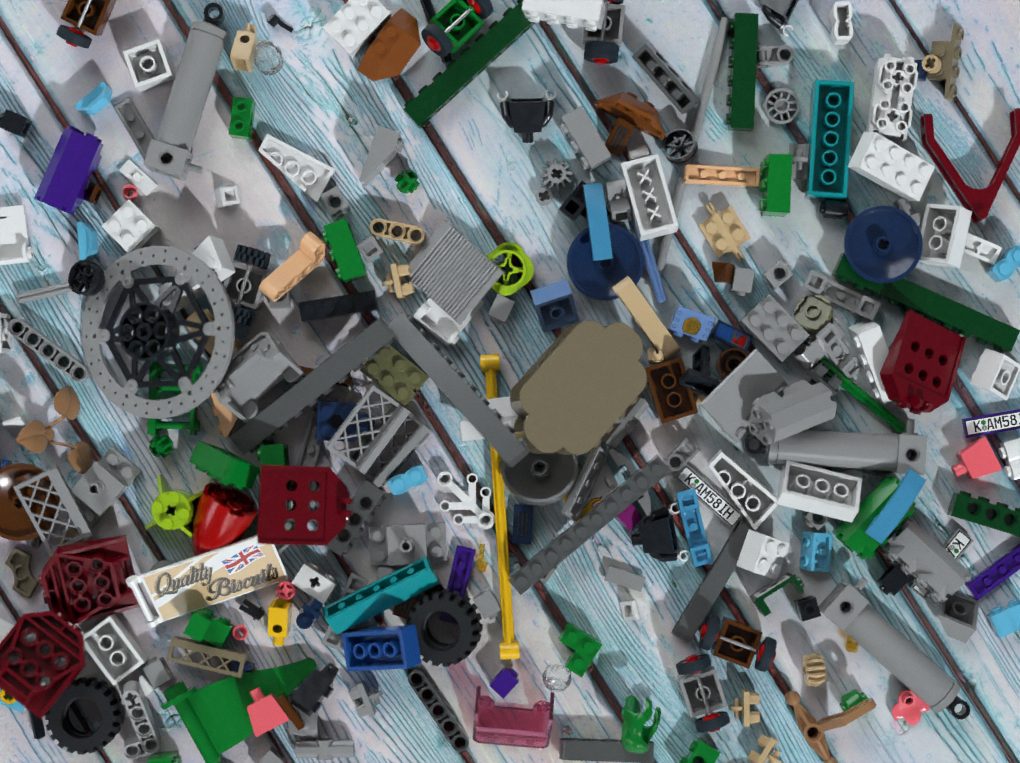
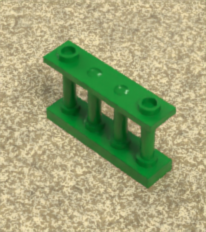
M153 361L149 368V381H160L161 373L166 371L156 361ZM199 362L191 378L194 384L198 381L199 374L202 373V363ZM169 364L178 372L175 364ZM183 364L187 371L190 364ZM179 386L149 387L148 399L160 400V392H163V390H181ZM198 406L190 411V422L162 421V419L148 418L147 434L155 435L162 429H190V435H197V432L200 431V420H197Z

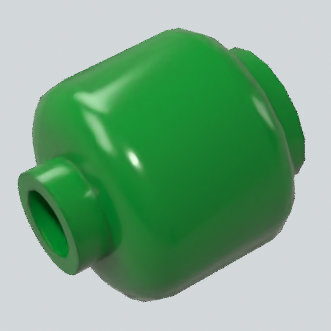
M854 689L841 697L839 705L844 712L868 698L864 692L859 693L858 690Z

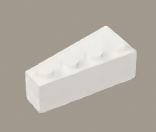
M208 235L192 253L206 263L221 282L236 272L222 239ZM190 277L188 284L195 297L198 298L205 292L197 281ZM164 283L162 287L158 290L159 296H161L172 285V283ZM184 290L176 311L191 303ZM175 291L163 301V305L168 308L170 307Z
M867 319L848 327V330L858 351L860 361L866 370L867 380L872 384V394L875 400L885 404L891 400L887 397L880 377V371L889 350L880 325Z
M720 449L708 462V465L753 529L756 530L778 505L776 504L777 496Z

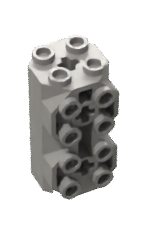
M802 380L787 386L783 390L782 397L776 392H771L761 398H756L752 403L753 408L751 409L749 430L752 435H755L766 446L835 418L837 404L831 400L830 396L833 394L823 383L819 382L811 385L806 380Z
M914 520L903 521V525L897 530L899 532L890 535L889 540L885 543L884 549L886 552L884 556L891 562L895 561L899 565L898 568L905 575H913L915 578L913 583L920 589L924 588L928 592L927 596L932 601L945 602L948 599L946 597L949 593L952 596L966 582V577L970 576L971 573Z

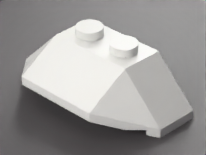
M510 396L487 399L490 403L488 407L491 411L496 409L502 416L501 422L504 425L508 422L514 429V423L518 415L510 405ZM465 416L459 421L461 441L485 439Z

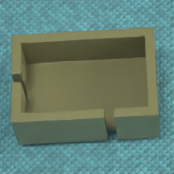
M391 345L385 349L382 346L377 350L379 354L370 361L368 359L360 371L372 381L379 380L376 384L406 407L417 394L413 390L415 388L420 390L430 377Z

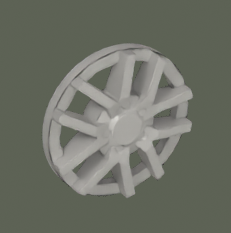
M778 88L771 91L764 101V113L770 121L783 125L791 122L798 115L800 109L798 97L794 92L786 88ZM780 92L779 98L774 93ZM783 92L788 93L786 99L782 98ZM790 95H792L795 101H788ZM770 96L776 100L775 103L768 100ZM767 103L773 106L769 110H767ZM790 104H796V109L789 108ZM775 110L776 114L771 117L769 112ZM788 111L795 112V113H794V115H793L792 117H790V114H789ZM778 114L780 117V121L774 119ZM782 114H786L788 120L784 121Z

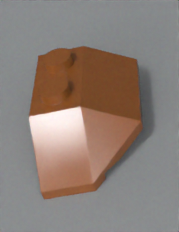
M402 8L387 21L367 49L357 71L371 81L399 76L421 45L417 19Z
M621 92L596 101L595 108L617 119L621 115L636 123V129L661 142L663 141L665 133L658 111L652 103L648 101L643 103L637 100L638 97L630 92H627V94Z

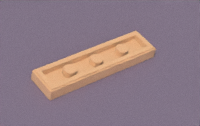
M686 164L684 165L683 183L758 188L760 185V168Z

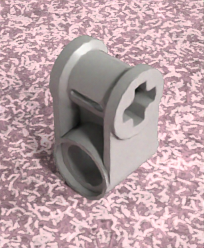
M788 45L757 47L759 57L758 68L786 66L794 57V51ZM780 52H787L789 59L783 60L779 55Z
M686 436L666 457L665 464L671 471H678L694 458L701 449L699 447L696 448L689 441V437ZM672 457H676L679 460V465L676 468L670 465Z

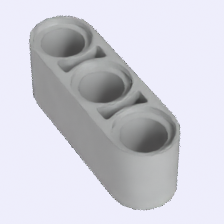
M832 317L830 323L833 324L840 334V339H842L845 331ZM821 330L812 331L792 352L794 358L804 369L813 367L826 354L816 339V335Z

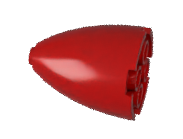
M219 483L207 484L199 499L193 521L192 545L194 555L197 556L238 542L258 512V509L254 507L255 502L246 494L234 488L232 490L221 488Z

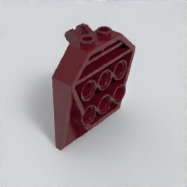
M907 310L880 371V377L888 399L896 402L895 405L898 407L910 409L909 412L916 415H921V412L930 413L948 402L966 338L914 313L912 310Z
M261 465L257 544L327 545L346 527L349 516H353V511L347 510V504L353 503V499H350V493L347 491V486L330 467ZM289 480L294 484L293 489L290 491L286 488V483ZM311 481H314L316 483V489L314 491H311L309 489V484ZM288 500H291L293 503V507L290 510H287L285 507V503ZM313 500L316 506L313 511H310L308 504ZM290 519L292 527L286 530L284 527L285 521ZM310 520H313L315 523V527L312 530H309L307 527Z
M126 535L58 546L43 567L41 575H39V584L44 587L45 591L43 593L44 603L48 604L50 611L56 614L59 611L72 624L140 607L131 587H128L126 584V579L135 575ZM98 559L101 560L103 563L98 564L95 563L94 560ZM71 564H77L79 567L74 568ZM104 577L106 581H101L98 578ZM80 581L83 585H78L75 582ZM107 594L111 598H104L102 595ZM79 599H86L88 602H81Z
M53 611L23 614L0 643V688L40 719L44 717L87 665L84 636L81 634L83 630L74 623L71 626L67 621L68 618L59 611L57 614ZM29 634H35L36 636L32 643L26 642V637ZM44 646L51 647V651L47 655L41 654V649ZM18 652L20 654L19 660L11 662V654ZM59 658H66V664L63 667L56 666ZM28 665H35L33 673L27 674L25 672V668ZM49 676L51 679L50 683L47 686H42L40 683L41 679Z

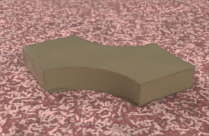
M14 546L5 562L14 574L12 589L27 598H31L39 584V580L34 577L30 567L33 555Z

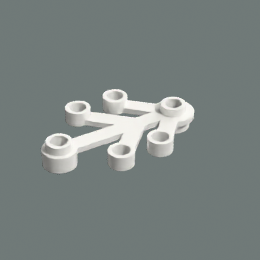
M441 472L437 477L439 485L447 486L462 501L449 502L448 500H443L439 505L441 511L471 510L476 516L456 514L453 517L454 524L477 523L482 529L491 528L495 524V515L490 511L491 489L485 486L480 490V495L483 497L481 510L476 505V483L478 476L475 473L468 474L466 478L468 482L467 496L453 482L450 472ZM443 475H447L449 477L448 482L442 481ZM474 475L476 481L470 482L469 476ZM483 489L489 490L488 496L482 494ZM444 502L449 504V508L446 510L442 508V503ZM457 516L462 517L461 523L455 521ZM484 516L489 517L490 520L488 523H484L482 521V518Z

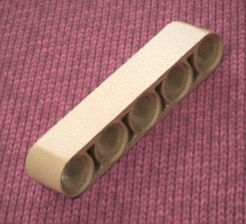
M629 276L612 287L658 353L659 350L663 352L665 362L681 351L678 344Z

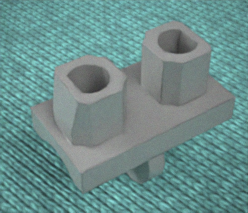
M790 143L789 154L792 155L791 178L807 179L809 144Z
M364 680L358 682L357 686L348 692L352 701L360 697L363 699L364 704L356 706L358 716L369 715L372 717L376 713L372 699L375 705L380 704L379 696L383 692L382 690L376 691L374 685L368 687L371 693L369 694Z

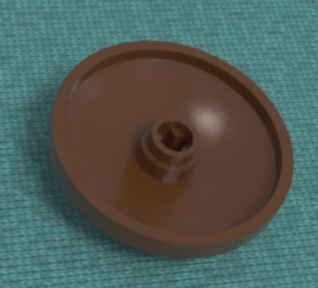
M15 463L0 468L1 537L13 541H25L39 536L13 486L44 472L43 469L26 463ZM48 475L39 480L38 486L49 489L51 480ZM30 486L20 489L22 495L31 497L34 490ZM36 489L34 499L45 502L48 492ZM50 493L47 502L58 505L60 501L59 495ZM32 502L30 509L32 512L40 514L43 504ZM45 506L43 515L54 518L57 509ZM41 518L39 526L41 529L48 530L51 527L52 521Z

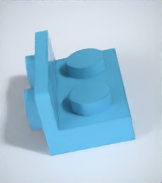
M802 532L801 556L799 559L800 569L830 572L832 533Z

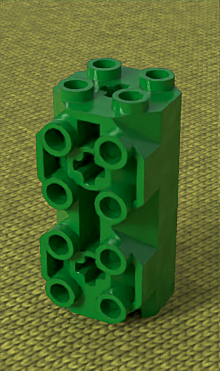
M884 476L860 501L859 511L853 522L842 520L832 531L844 546L851 552L855 551L857 553L856 556L859 559H871L876 554L875 549L879 545H884L890 538L888 536L880 544L867 535L865 530L875 516L879 515L899 487L900 481L895 477ZM915 502L912 503L906 514L893 529L895 532L903 525L902 521L906 517L909 518L917 510L914 507Z

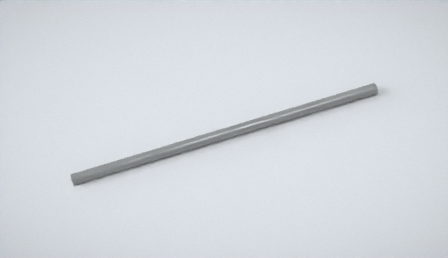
M721 17L691 133L697 143L730 24V19L726 17ZM684 165L681 166L672 200L676 218H678L686 184L683 183ZM673 233L663 235L656 259L660 277L663 274Z

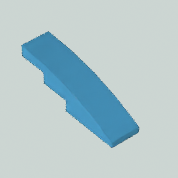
M602 183L583 185L593 261L613 259Z

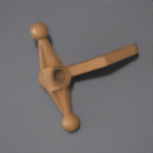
M791 690L785 695L786 703L793 706L801 734L808 745L824 760V763H838V761L830 756L823 732L845 726L877 706L873 698H868L844 712L826 716L816 721L799 703L800 696L798 692ZM811 727H815L816 733L812 736H808V729Z

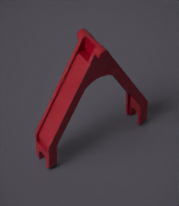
M1015 108L1014 111L1010 112L1011 139L988 187L983 189H974L965 184L934 138L932 114L921 116L922 145L963 207L972 211L971 221L973 223H978L988 216V212L1020 146V108Z

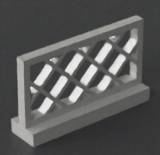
M371 384L328 442L326 448L365 475L407 418L410 411ZM373 391L379 394L380 402H369V396ZM392 403L396 406L391 413L384 414L383 404ZM380 405L381 415L371 417L370 407ZM362 408H367L368 417L358 419L357 412ZM382 418L383 425L379 429L373 430L372 420ZM369 421L370 430L360 432L359 422ZM355 423L357 433L347 435L346 427L349 424ZM370 434L371 441L369 444L361 445L360 436ZM357 436L358 446L348 448L347 438ZM344 439L345 449L336 450L332 447L337 440ZM359 450L360 456L355 462L352 461L349 451Z
M393 405L385 414L391 413L396 406ZM411 412L408 416L412 419L406 418L404 420V433H395L391 438V447L383 449L392 450L390 460L382 461L380 453L378 456L379 461H374L373 463L379 464V472L374 477L369 473V469L365 473L378 488L382 489L432 433ZM382 418L377 422L373 430L381 427ZM415 421L419 427L415 432H407V422ZM367 434L361 440V445L368 444V440L371 438L370 434ZM404 435L405 443L402 446L394 447V436ZM359 450L351 451L349 454L352 461H356L353 457Z
M57 464L13 486L50 555L55 552L58 546L70 545L93 535V530ZM48 475L51 480L49 489L38 486L39 480ZM25 486L34 488L31 497L22 495L20 489ZM36 489L48 492L45 502L34 499ZM50 493L59 495L60 501L58 505L47 502ZM32 502L43 504L40 514L31 511ZM45 506L57 509L54 518L43 515ZM59 510L68 512L69 518L67 522L56 519ZM41 518L52 521L49 531L40 528ZM55 522L66 525L63 535L52 532ZM68 526L76 528L79 535L73 538L65 536ZM50 535L61 538L60 544L51 548L48 542Z

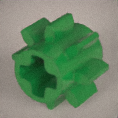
M402 170L395 178V181L398 182L396 185L397 189L405 194L413 193L420 184L416 181L418 179L417 174L411 170Z
M158 433L149 441L151 444L149 450L155 457L161 455L164 459L173 451L171 448L173 447V442L167 435L161 437Z

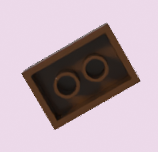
M682 357L645 368L647 384L659 424L699 413L692 390L679 385V378L686 372Z

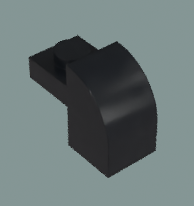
M584 181L580 182L559 208V211L573 222L586 207L583 185L586 184Z

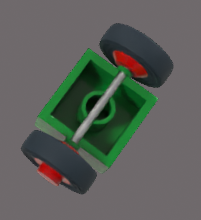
M451 0L422 30L421 35L425 44L438 56L445 57L450 52L454 55L481 29L484 24L481 19H486L493 12L492 3L490 0Z

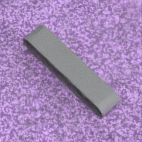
M13 319L9 322L8 331L14 337L68 377L78 382H85L90 379L91 373L87 365L30 323L22 319ZM18 323H21L23 326L22 331L17 333L15 327ZM33 334L38 336V341L35 344L31 342ZM49 345L53 347V353L50 356L46 353V348ZM64 357L69 359V364L66 367H63L61 363ZM79 368H82L84 370V376L82 378H78L77 376V370Z

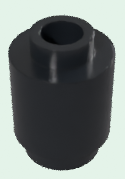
M825 199L824 202L820 203L819 213L822 214L823 218H847L849 204L845 203L844 200Z

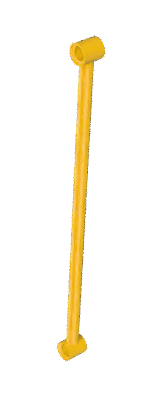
M499 354L480 355L481 372H485L487 399L498 398L496 371H500ZM490 445L503 642H500L501 660L520 659L519 641H515L511 583L508 581L510 563L505 490L501 475L502 457Z

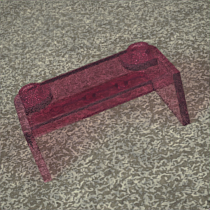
M477 686L473 725V740L475 742L539 749L549 746L553 723L554 693H550L549 702L538 701L533 705V709L495 706V701L491 697L480 696L481 686Z

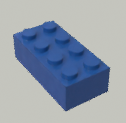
M416 625L355 628L341 633L347 671L408 669L422 663Z

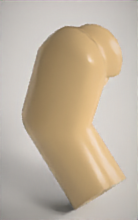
M654 347L647 349L649 364H660L664 361L662 351L659 350V353H656Z

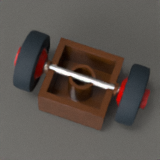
M68 0L61 19L75 26L60 25L56 34L66 40V43L71 46L88 49L92 39L81 30L83 29L96 36H102L116 0Z
M710 615L705 625H702L699 633V647L701 649L709 651L712 647L710 651L712 655L748 669L754 655H756L755 669L766 672L775 659L777 641L771 637H765L761 646L758 647L763 634L762 631L725 616L720 625V618Z

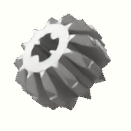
M554 158V165L547 161L546 165L548 168H541L545 174H541L540 178L546 179L543 185L545 186L550 183V190L553 189V185L556 186V191H560V185L566 189L567 185L565 182L571 183L572 179L566 177L573 175L572 171H566L570 168V165L567 164L563 167V159L560 161V164H557V159ZM553 171L556 173L561 172V178H553Z

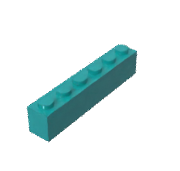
M425 556L323 607L325 619L337 635L439 584L436 570Z

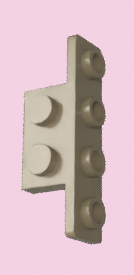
M953 23L951 41H932L931 54L941 60V68L936 73H928V80L946 81L944 99L948 102H953L954 97L957 95L956 78L959 77L960 73L958 61L962 56L960 45L961 40L964 39V29L958 23ZM932 60L930 61L929 65L931 68L934 67V62Z

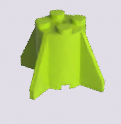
M157 476L159 496L151 505L153 520L145 526V529L148 530L156 524L165 530L180 528L192 538L193 526L191 522L194 521L198 505L197 499L201 497L203 491L193 495L191 492L181 489L170 490L163 476Z

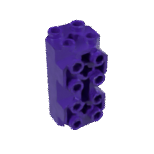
M70 125L68 129L64 128L34 199L74 215L76 208L81 206L87 193L85 187L91 173L96 171L102 158L100 154L103 148L102 140L89 133L85 136L84 132Z

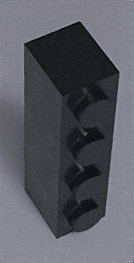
M375 290L298 302L301 322L303 323L379 311Z

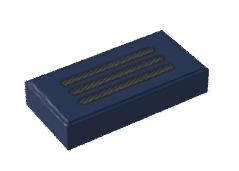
M514 504L512 543L531 544L533 506Z

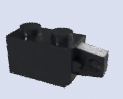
M329 663L321 671L313 670L291 697V704L309 717L313 712L316 714L322 706L321 701L332 694L334 690L332 688L333 681L339 669Z

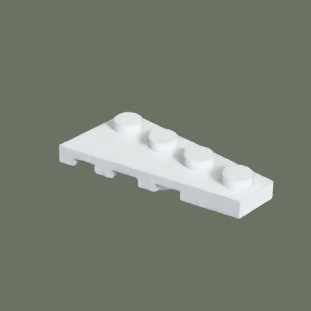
M269 134L265 136L258 150L316 203L320 201V195L324 193L335 172L334 168Z

